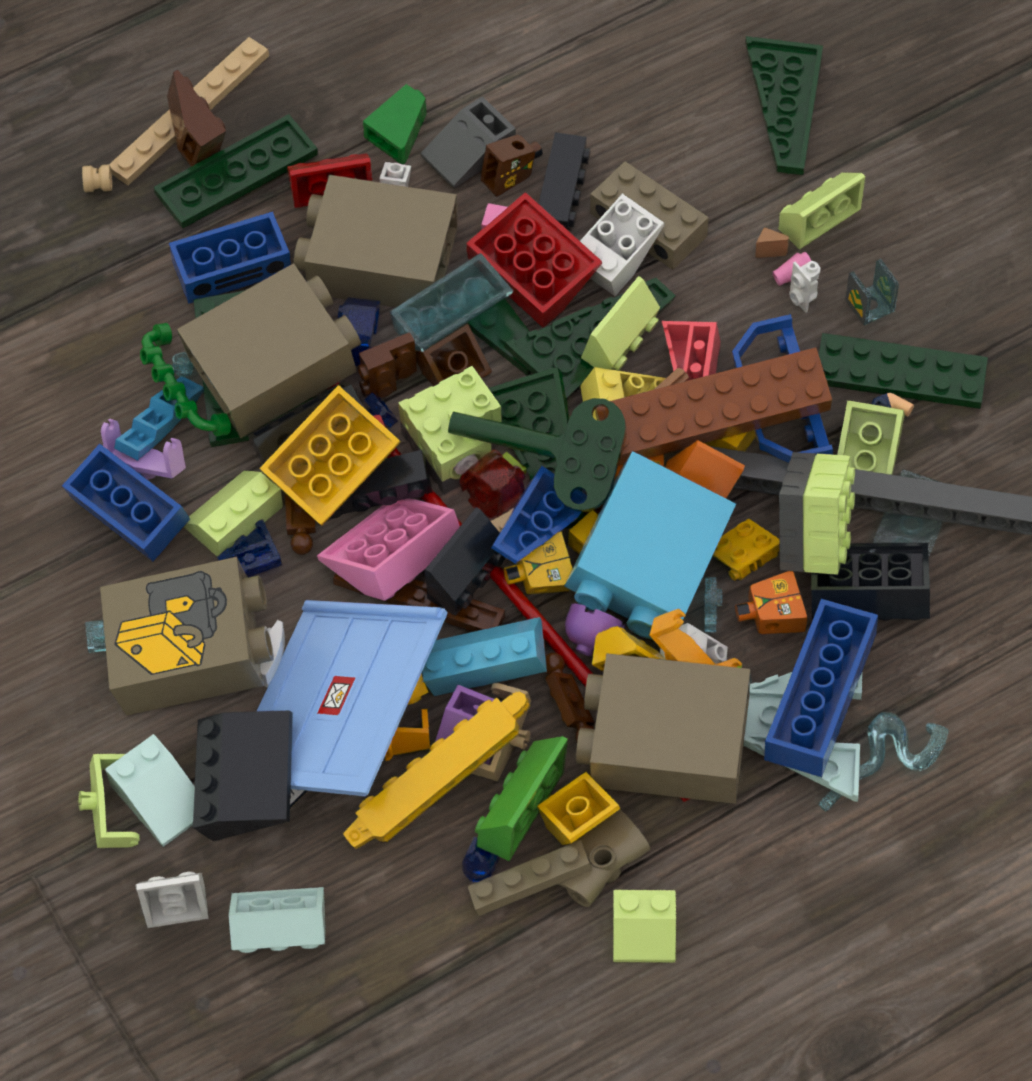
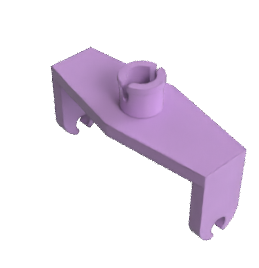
M108 419L110 426L108 423H103L101 428L103 446L147 480L155 476L174 478L186 468L180 440L171 438L172 443H165L163 453L156 449H151L137 461L114 449L116 439L121 436L119 423L113 419Z

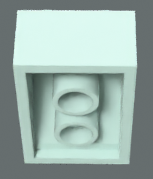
M154 734L105 769L110 786L162 847L193 826L195 787L172 754Z

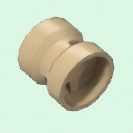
M110 164L101 165L100 168H94L91 165L83 166L82 176L85 193L94 192L95 189L99 188L104 192L112 191L113 183Z

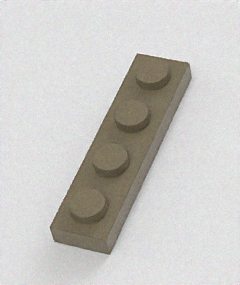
M579 840L469 885L468 889L478 916H481L591 871L592 867L582 841Z

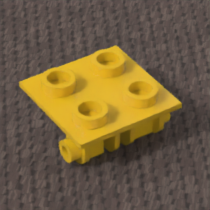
M747 519L721 536L713 556L731 568L728 573L732 580H742L751 573V570L756 571L758 566L762 567L765 563L778 556V552H780V539L752 520Z

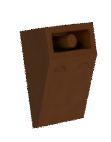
M179 70L174 71L167 100L177 148L192 167L220 151L226 134V128L223 121L219 117H215L210 111L207 101L202 96L199 97L195 92L189 78L183 77Z

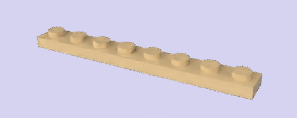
M248 37L193 89L199 97L202 96L207 101L211 110L269 57V50ZM170 109L110 163L113 176L129 186L176 142Z

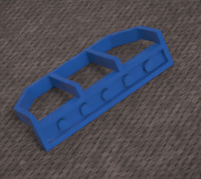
M791 314L752 323L732 351L735 368L742 367L740 358L755 337L767 332L781 330V336L777 337L780 353L785 352V355L800 352L792 327ZM820 413L800 418L801 420L806 419L807 425L804 426L807 442H813L814 448L799 453L833 455L832 444L829 445ZM761 428L754 430L760 450L787 463L790 462L793 451L764 438Z

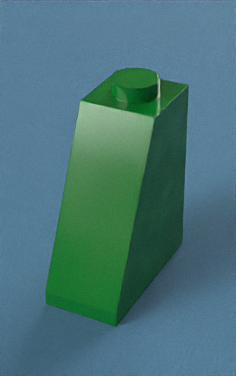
M407 84L404 85L363 120L364 138L395 161L404 165L427 115L426 97L421 91L414 90Z

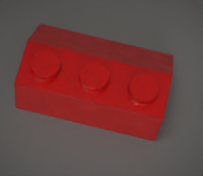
M367 153L287 166L295 208L308 206L312 194L323 196L329 175L372 181L371 161Z

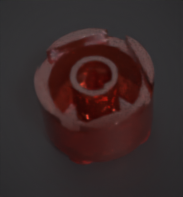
M493 449L461 474L460 487L463 492L467 489L471 496L468 501L474 509L477 507L482 510L487 518L494 516L498 518L520 499L525 490L523 483L525 474L520 467L512 466L503 458L499 451Z

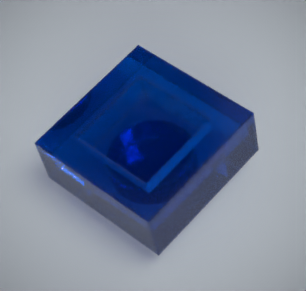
M371 393L364 399L370 407L368 412L372 416L381 415L384 424L389 428L398 422V419L387 404L376 394Z

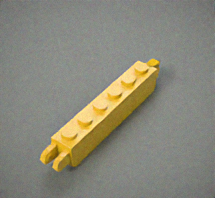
M515 691L513 695H509L502 702L498 698H495L493 701H485L477 708L475 716L470 720H462L453 728V734L446 739L441 738L430 747L429 750L431 752L422 759L418 757L411 761L406 767L407 771L399 778L395 776L389 779L382 787L384 790L374 797L372 795L366 798L359 805L360 809L356 812L358 818L343 833L348 842L355 849L374 838L378 841L388 842L518 736L519 725L516 721L524 715V712H527L530 706L526 694Z

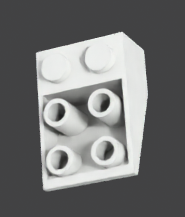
M622 194L580 240L582 244L602 261V265L590 279L616 296L635 274L664 227V222Z

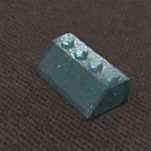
M480 253L391 310L390 314L395 331L400 336L410 332L415 340V350L422 352L512 294L513 290Z

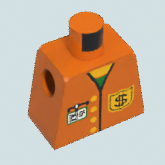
M787 571L752 584L749 587V602L735 605L738 622L754 619L757 631L760 634L806 631L808 617L793 571Z

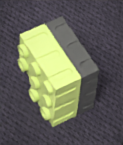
M473 366L465 369L464 372L458 375L455 374L439 382L434 387L431 386L415 394L410 399L399 402L401 434L405 440H408L413 451L422 450L428 464L429 475L437 482L438 488L443 494L485 474L486 468L492 465L491 443L448 433L453 411L501 422V406Z
M792 452L787 473L779 493L780 570L797 572L805 570V572L838 574L841 563H846L847 549H850L851 532H847V524H850L851 510L854 509L855 492H851V484H854L855 467H850V456Z

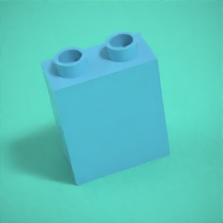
M632 451L618 473L612 490L604 502L564 586L576 592L574 595L577 603L585 605L586 609L590 611L597 609L606 612L608 608L628 618L627 626L635 634L652 639L649 634L655 617L675 609H680L686 614L736 503Z

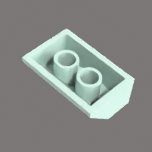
M324 887L232 893L229 910L231 949L250 953L258 948H270L274 951L287 949L288 946H301L302 948L311 949L318 947L319 944H325Z

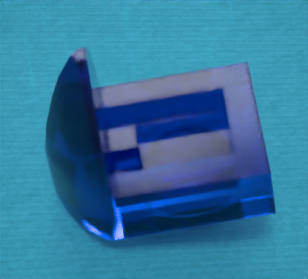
M477 837L473 838L462 861V871L472 882H479L491 877L500 859L498 855L477 847Z

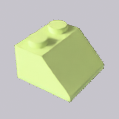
M614 890L613 962L675 963L676 890Z

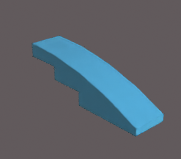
M183 376L177 379V382L184 384L186 396L189 400L196 402L203 394V386ZM163 390L150 399L149 408L133 418L132 428L116 439L114 449L138 461L155 447L181 420L175 414V404L177 401H167L164 398Z

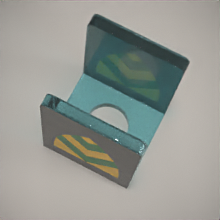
M882 259L876 261L873 285L865 288L854 271L849 273L845 301L861 323L867 325L895 312L899 282ZM871 299L878 303V307L874 310H870Z

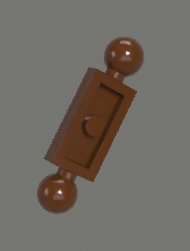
M285 494L287 535H294L291 538L290 545L296 554L305 555L313 548V539L309 534L316 533L315 520Z
M548 653L545 655L547 672L545 673L548 675L545 679L550 688V694L559 707L562 720L567 727L577 729L575 734V741L577 743L580 728L595 729L592 727L595 722L589 710H585V701L573 675L563 673L565 666L563 657L558 653Z

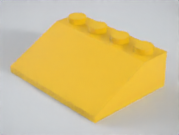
M338 385L260 467V470L322 526L401 441Z

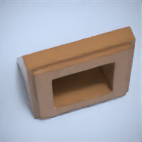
M764 228L756 242L755 257L786 256L788 253L789 236Z

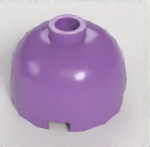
M571 604L566 617L565 629L569 640L577 645L576 651L581 654L592 656L595 636L599 632L616 626L624 629L626 627L622 625L623 622L603 611L595 609V611L585 612V605Z

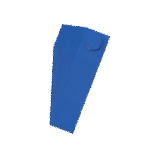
M543 466L540 467L524 490L491 547L515 564L574 522L581 513L566 507L558 499L554 489V473ZM575 490L571 495V500L576 504H581L587 499V495L580 490Z

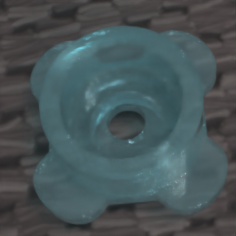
M186 352L178 353L172 357L174 373L180 377L192 375L195 368L187 357Z

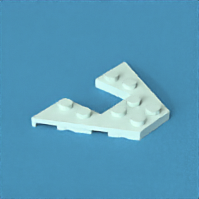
M792 672L780 677L777 674L766 678L763 682L750 684V698L743 746L763 756L765 754L766 737ZM862 673L852 699L861 700ZM835 742L822 777L789 768L858 802L860 744Z

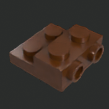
M410 332L359 353L360 365L357 366V369L362 379L359 381V386L365 397L369 396L371 401L389 396L397 390L396 380L405 379L417 372L415 340Z

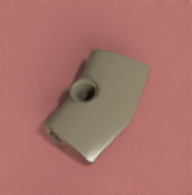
M620 809L574 841H582L592 870L557 885L565 887L570 897L584 907H590L604 889L606 883L613 882L619 877L621 867L625 864L629 865L651 850L650 846L636 825Z

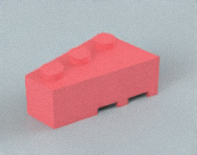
M662 321L673 371L677 368L683 369L688 374L689 380L716 374L721 343L717 322Z

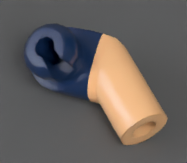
M892 393L877 396L872 401V405L904 410L907 417L911 414L914 404Z

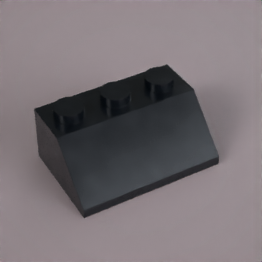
M476 507L425 569L427 599L455 616L462 608L466 609L469 606L475 591L479 587L483 588L486 585L492 570L495 567H500L506 559L491 548L500 532L479 508Z

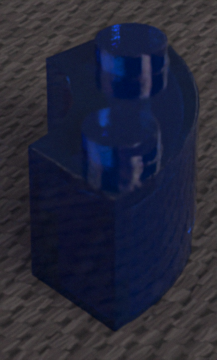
M348 297L343 305L339 306L338 318L345 315L353 325L361 341V345L351 350L355 366L360 365L359 353L372 348L370 344L373 334H377L380 301Z

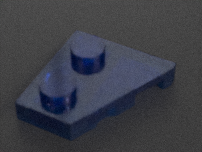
M263 519L255 523L256 529L247 537L242 535L235 541L232 547L222 552L217 557L218 561L237 557L247 577L282 566L281 557Z

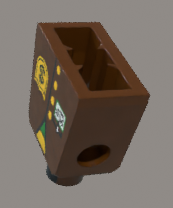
M514 135L487 144L481 174L482 183L498 197L530 177L534 160L542 156L541 146L537 142L529 144L521 135Z

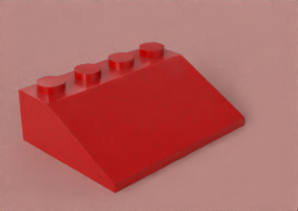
M526 192L466 243L467 259L543 328L567 307L602 265V261Z

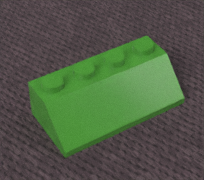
M561 736L534 741L528 751H522L517 761V769L514 773H508L503 784L504 789L500 795L495 794L489 806L490 812L486 817L482 816L476 825L475 833L478 834L477 847L507 861L511 860L539 814L537 805L549 798L564 773L568 738Z

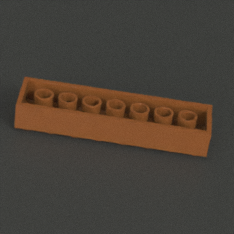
M817 348L807 349L610 401L622 411L626 422V436L618 466L625 464L632 451L645 458H650L685 449L697 440L707 443L830 411L832 397ZM597 407L595 409L596 419L598 421L605 420L609 415V410L606 407Z

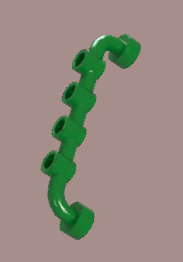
M168 323L155 324L153 330L147 332L142 338L141 344L143 348L140 350V358L144 365H154L151 374L155 383L165 382L163 386L164 398L167 401H177L175 404L176 417L178 419L188 418L194 427L204 431H212L215 436L228 435L231 430V423L226 413L213 414L210 420L201 418L197 413L195 401L188 399L184 384L177 382L174 377L172 365L166 364L162 358V351L159 346L171 344V328Z

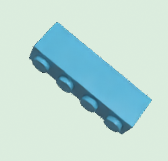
M533 618L436 640L422 670L423 682L432 694L437 696L454 692L457 685L469 689L547 672L541 618Z

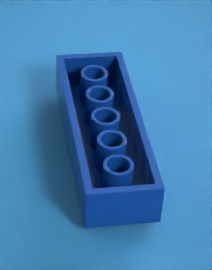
M821 599L766 737L764 760L815 776H823L876 637L878 615Z

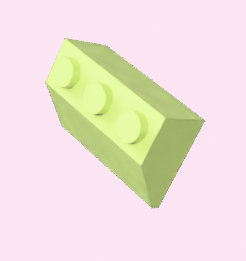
M840 173L834 178L827 179L822 186L813 192H807L801 200L793 205H787L781 211L778 229L783 234L789 236V240L800 250L861 209L865 176L862 173Z
M640 276L636 278L591 333L581 358L593 367L620 371L628 359L625 357L630 350L635 352L643 341V338H641L645 331L650 333L657 325L659 319L656 316L660 306Z
M243 471L189 516L190 520L184 528L221 560L283 507L281 489L261 472Z

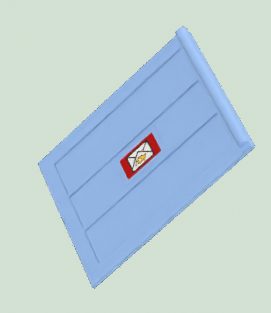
M306 600L302 607L303 613L257 711L290 710L293 713L291 789L366 796L371 789L448 612L440 607Z

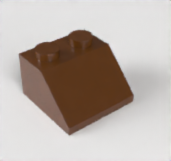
M454 322L415 346L416 362L422 374L433 386L438 385L439 382L455 374L458 375L464 372L465 369L473 366L481 379L492 372L469 325L466 323Z

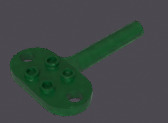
M592 398L582 402L573 410L567 428L561 435L548 434L453 411L450 418L448 433L553 458L557 462L554 474V489L558 499L566 507L574 511L589 512L599 508L607 500L612 490L626 436V422L622 411L614 403L606 399ZM600 406L606 407L609 410L608 417L602 421L593 418L594 410ZM578 489L587 492V499L581 504H576L571 500L572 493Z

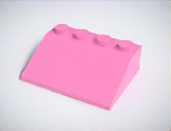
M408 498L397 501L392 505H382L319 553L317 557L320 562L363 594L385 601L393 597L395 592L405 584L412 582L419 573L427 568L460 528L454 509Z

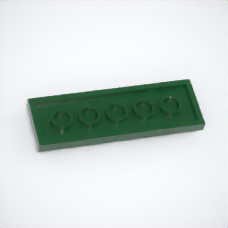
M288 114L156 185L154 193L183 229L288 172L287 166L304 163L317 156L318 148Z
M822 333L819 358L829 387L883 395L892 393L903 398L981 409L988 357Z

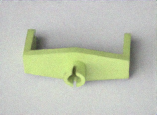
M93 754L90 762L91 792H79L78 803L81 804L79 805V810H92L97 848L133 847L138 845V841H140L139 834L136 832L106 831L105 796L101 770H105L125 754Z

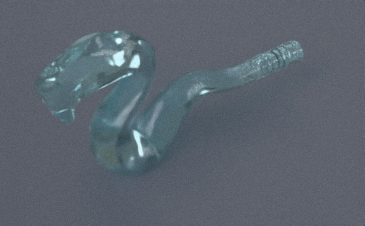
M881 712L871 722L867 730L870 757L865 764L859 766V780L874 774L882 766L885 759V736L887 734L893 737L899 760L911 770L924 771L935 762L943 750L949 730L938 724L927 723L926 731L931 735V738L921 753L913 755L909 751L908 731L905 723L898 715L892 712ZM830 790L818 804L824 811H828L842 795Z

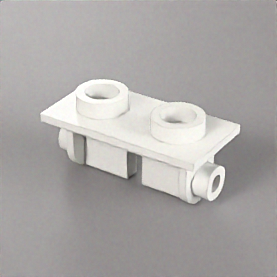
M796 261L793 262L789 296L796 306L799 305L805 313L808 312L809 303L817 298V279H819L820 266L815 261H810L801 267Z

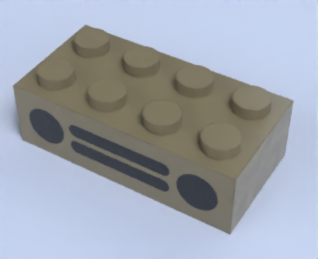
M626 161L590 194V214L597 219H600L613 203L624 194L663 221L664 227L648 253L672 270L707 237L709 217Z

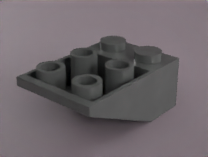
M482 96L461 109L421 152V157L455 189L482 171L486 145L516 135V128Z

